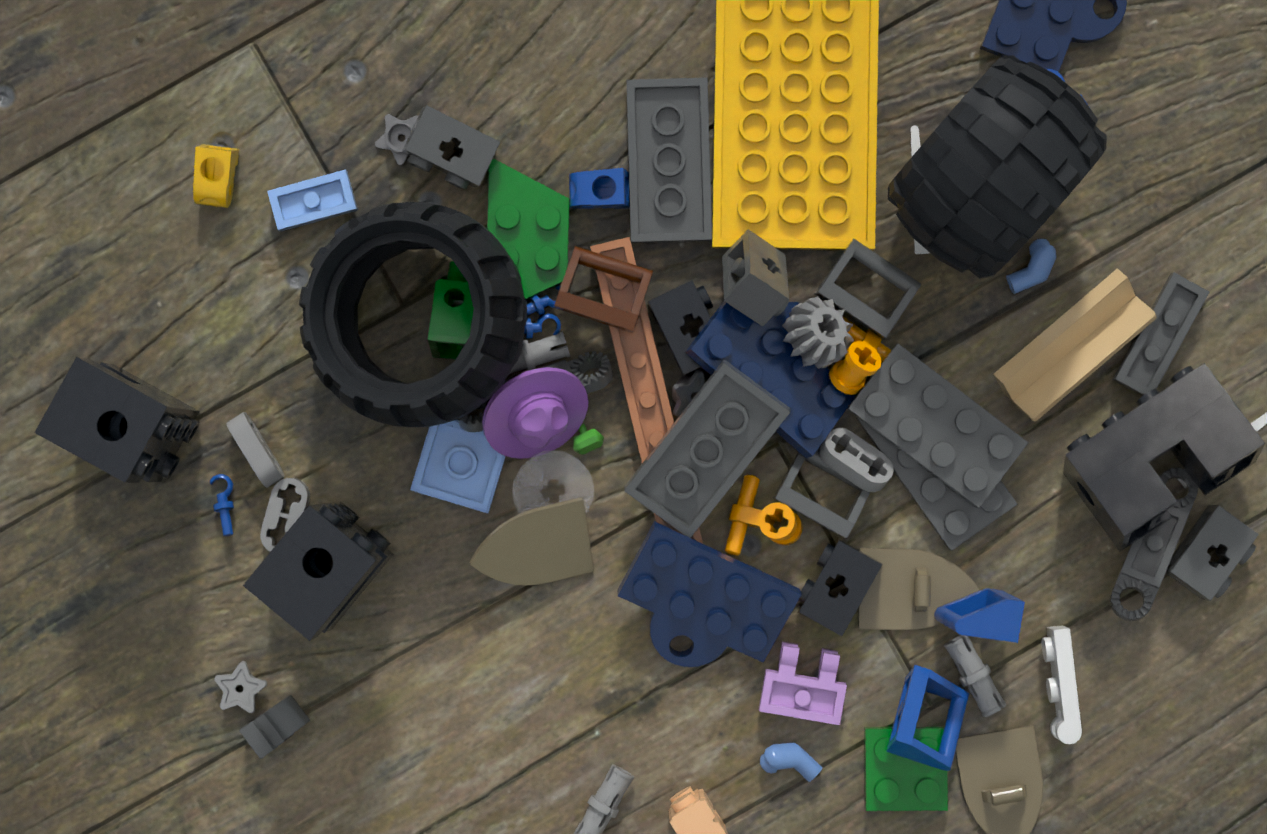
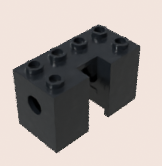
M76 357L34 433L125 483H139L141 479L146 482H161L163 477L169 479L175 471L180 460L176 453L183 441L189 443L195 435L200 423L195 419L200 411L116 365L104 362L98 364L90 359Z
M1205 363L1195 370L1191 366L1182 369L1171 378L1172 385L1160 393L1156 388L1147 392L1137 400V408L1126 415L1122 411L1112 415L1101 425L1104 430L1091 438L1088 434H1085L1067 447L1069 453L1065 455L1063 474L1119 552L1171 519V515L1166 509L1177 503V500L1150 465V462L1171 450L1206 496L1256 463L1265 445V442Z
M342 502L339 504L309 505L243 586L310 641L318 637L322 632L326 633L334 628L394 554L387 549L391 543L375 529L372 528L369 532H366L355 523L359 516ZM326 551H328L332 556V569L328 566L326 562Z

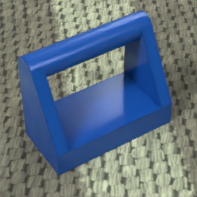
M985 588L938 607L935 610L934 617L938 622L960 635L1018 643L1025 602L1003 590Z
M914 665L905 677L886 752L934 768L950 771L969 693L932 670ZM925 692L951 700L938 752L913 738Z

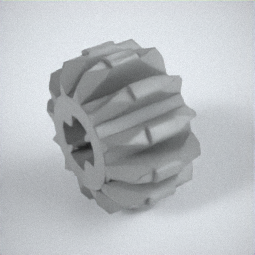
M818 296L793 307L789 313L790 317L782 325L788 332L783 342L792 344L794 348L791 356L801 355L803 366L814 364L818 369L825 368L833 362L836 363L844 358L845 354L848 353L847 348L854 341L848 333L853 324L845 322L843 319L845 309L835 310L833 299L822 302Z

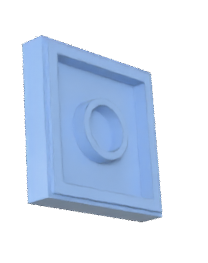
M457 419L444 424L429 426L410 490L489 513L506 456L498 453L490 446L483 431L467 432L460 427Z

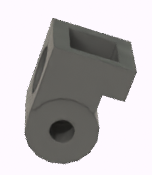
M289 695L241 728L239 732L258 757L262 759L294 735L310 719L293 696Z

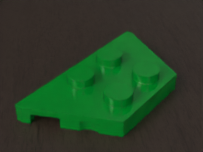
M492 159L489 165L487 230L499 240L513 260L521 277L525 300H528L538 293L562 284L568 267L570 200L498 160Z

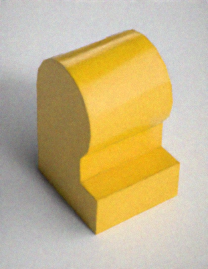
M206 144L195 147L193 182L195 204L229 208L233 196L235 167L238 165L239 149Z

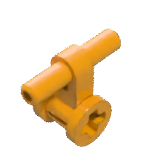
M843 317V319H844L845 322H848V323L853 324V323L850 322L848 319H846L845 317ZM855 324L848 331L854 341L848 347L845 359L836 362L829 372L832 384L839 391L849 395L857 394L864 387L865 378L874 375L878 371L883 360L891 351V349L881 343V337L869 329L865 332Z
M748 474L744 476L737 504H732L728 519L732 524L725 546V552L728 554L740 555L748 526L760 529L774 543L782 546L795 543L802 534L803 524L801 518L787 505L771 503L763 510L753 508L760 479L756 476ZM785 518L788 521L787 527H780L776 530L773 527L775 521L781 522Z

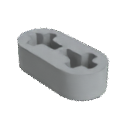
M242 412L226 423L245 458L266 488L285 477L278 461L246 412Z
M845 428L832 429L819 447V455L827 466L867 492L880 491L892 478L894 470L891 460L884 453ZM838 443L845 447L841 454L834 450ZM871 466L878 470L875 477L868 473Z
M297 478L282 479L274 485L271 491L260 534L262 545L270 552L276 546L275 538L270 536V530L278 529L282 518H286L285 532H287L309 505V488L303 481ZM291 484L296 486L295 493L301 495V500L291 504L288 514L284 513L286 499L280 497V493L282 490H289Z

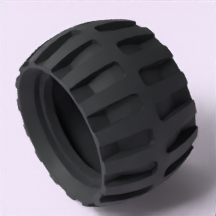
M426 202L391 203L375 207L362 216L350 219L335 231V237L328 245L319 248L310 263L313 270L306 287L301 288L299 306L303 308V325L300 327L303 347L309 352L314 363L313 369L325 387L330 389L343 404L357 413L380 423L399 427H429L451 422L469 414L490 399L505 383V379L517 363L523 348L522 342L527 322V302L524 297L521 277L513 260L499 240L479 222L457 210L438 204ZM436 249L451 258L468 281L474 307L470 336L452 364L433 378L406 384L388 377L369 359L358 334L357 307L366 282L385 261L408 250Z

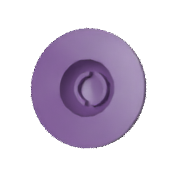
M546 367L521 373L503 384L489 400L482 420L484 435L494 450L507 457L523 459L547 454L566 443L582 425L588 410L587 392L581 381L574 374L563 369Z

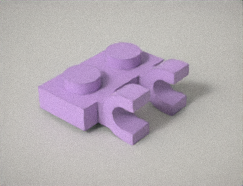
M782 641L778 671L765 669L759 711L840 725L847 685L845 682L835 681L840 660L838 651L822 648L818 678L795 674L800 648H798V644Z

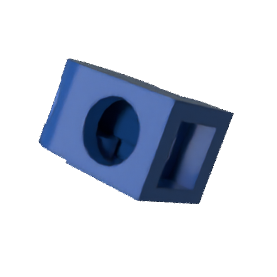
M624 168L569 174L570 208L629 209V172Z

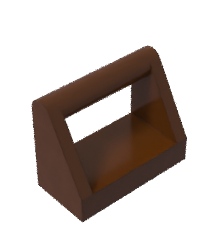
M575 246L554 306L558 310L634 333L653 271ZM580 264L640 283L631 312L571 294L570 290L578 265Z

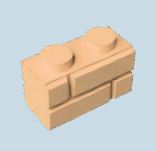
M691 786L670 798L672 804L668 810L669 821L676 834H728L724 822L717 811L713 809V805L703 789L693 791Z

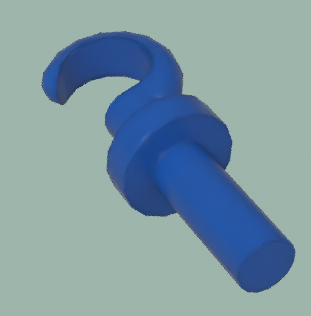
M561 285L556 286V289H557L558 291H559ZM537 295L530 297L531 303L527 304V316L534 312H537L538 315L545 313L544 307L546 306L555 308L556 301L551 300L548 295L540 299Z
M549 313L539 317L536 323H532L531 319L527 318L524 330L525 338H533V333L542 332V323L548 318L553 319L556 323L553 335L558 334L561 330L559 318Z
M217 474L210 479V484L212 485L216 480L223 479L227 481L228 487L224 492L217 494L218 503L214 504L213 508L214 512L220 513L223 536L233 535L229 510L234 509V503L228 501L227 497L233 490V482L227 475Z

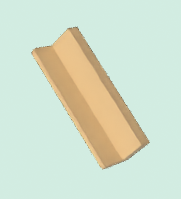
M1116 269L993 375L1003 393L1032 421H1037L1157 318L1156 313L1135 295L1128 277L1119 269Z

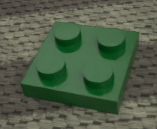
M864 727L865 810L948 811V771L886 752L892 727ZM916 727L913 738L938 752L944 727Z

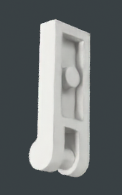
M1065 626L1046 627L1047 637L1042 638V652L1045 662H1050L1052 678H1047L1046 688L1049 702H1055L1057 716L1050 724V731L1061 742L1074 744L1080 739L1082 728L1070 628Z

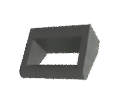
M853 238L814 294L824 301L833 299L835 309H845L844 315L883 339L888 336L920 288L921 283ZM851 257L904 291V294L886 318L834 283Z
M818 449L809 458H805L799 452L797 453L773 499L787 505L841 537L847 538L870 492L859 488L827 466L822 461ZM804 460L859 490L845 518L790 488Z

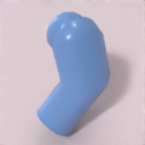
M1037 239L1033 241L1029 246L1031 259L1028 267L1006 276L1009 288L1013 294L1038 285L1048 279L1057 258L1054 246L1050 245L1048 240Z
M796 743L773 744L766 748L764 754L760 757V765L764 771L776 773L777 770L794 768L808 782H811L823 768Z

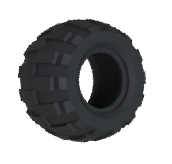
M1014 55L1000 57L888 185V200L898 208L896 216L912 238L936 259L962 273L970 270L979 279L992 277L1027 243L1092 169L1106 150L1107 135L1096 127L1098 118L1082 96L1056 74L1031 61L1023 64Z

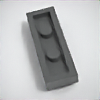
M1175 272L1171 273L1151 308L1156 313L1157 318L1135 337L1112 380L1141 396L1155 388L1157 389L1210 292Z

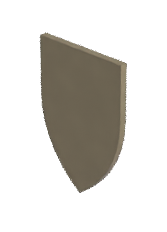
M580 497L535 508L510 518L492 531L481 543L469 562L470 565L490 578L514 585H539L594 572L583 498Z
M859 548L861 552L881 562L882 567L859 606L858 629L918 630L940 624L934 617L935 610L938 607L981 591L962 569L936 554L915 549Z
M1030 725L958 738L955 754L961 788L968 809L976 822L987 834H1030L1037 821L1043 798L1042 770L1034 726Z

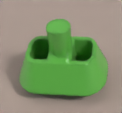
M582 424L578 429L580 435L575 436L573 439V449L581 455L601 447L604 441L603 435L596 429L587 431L585 424Z

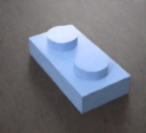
M346 169L267 191L276 226L280 232L358 211Z

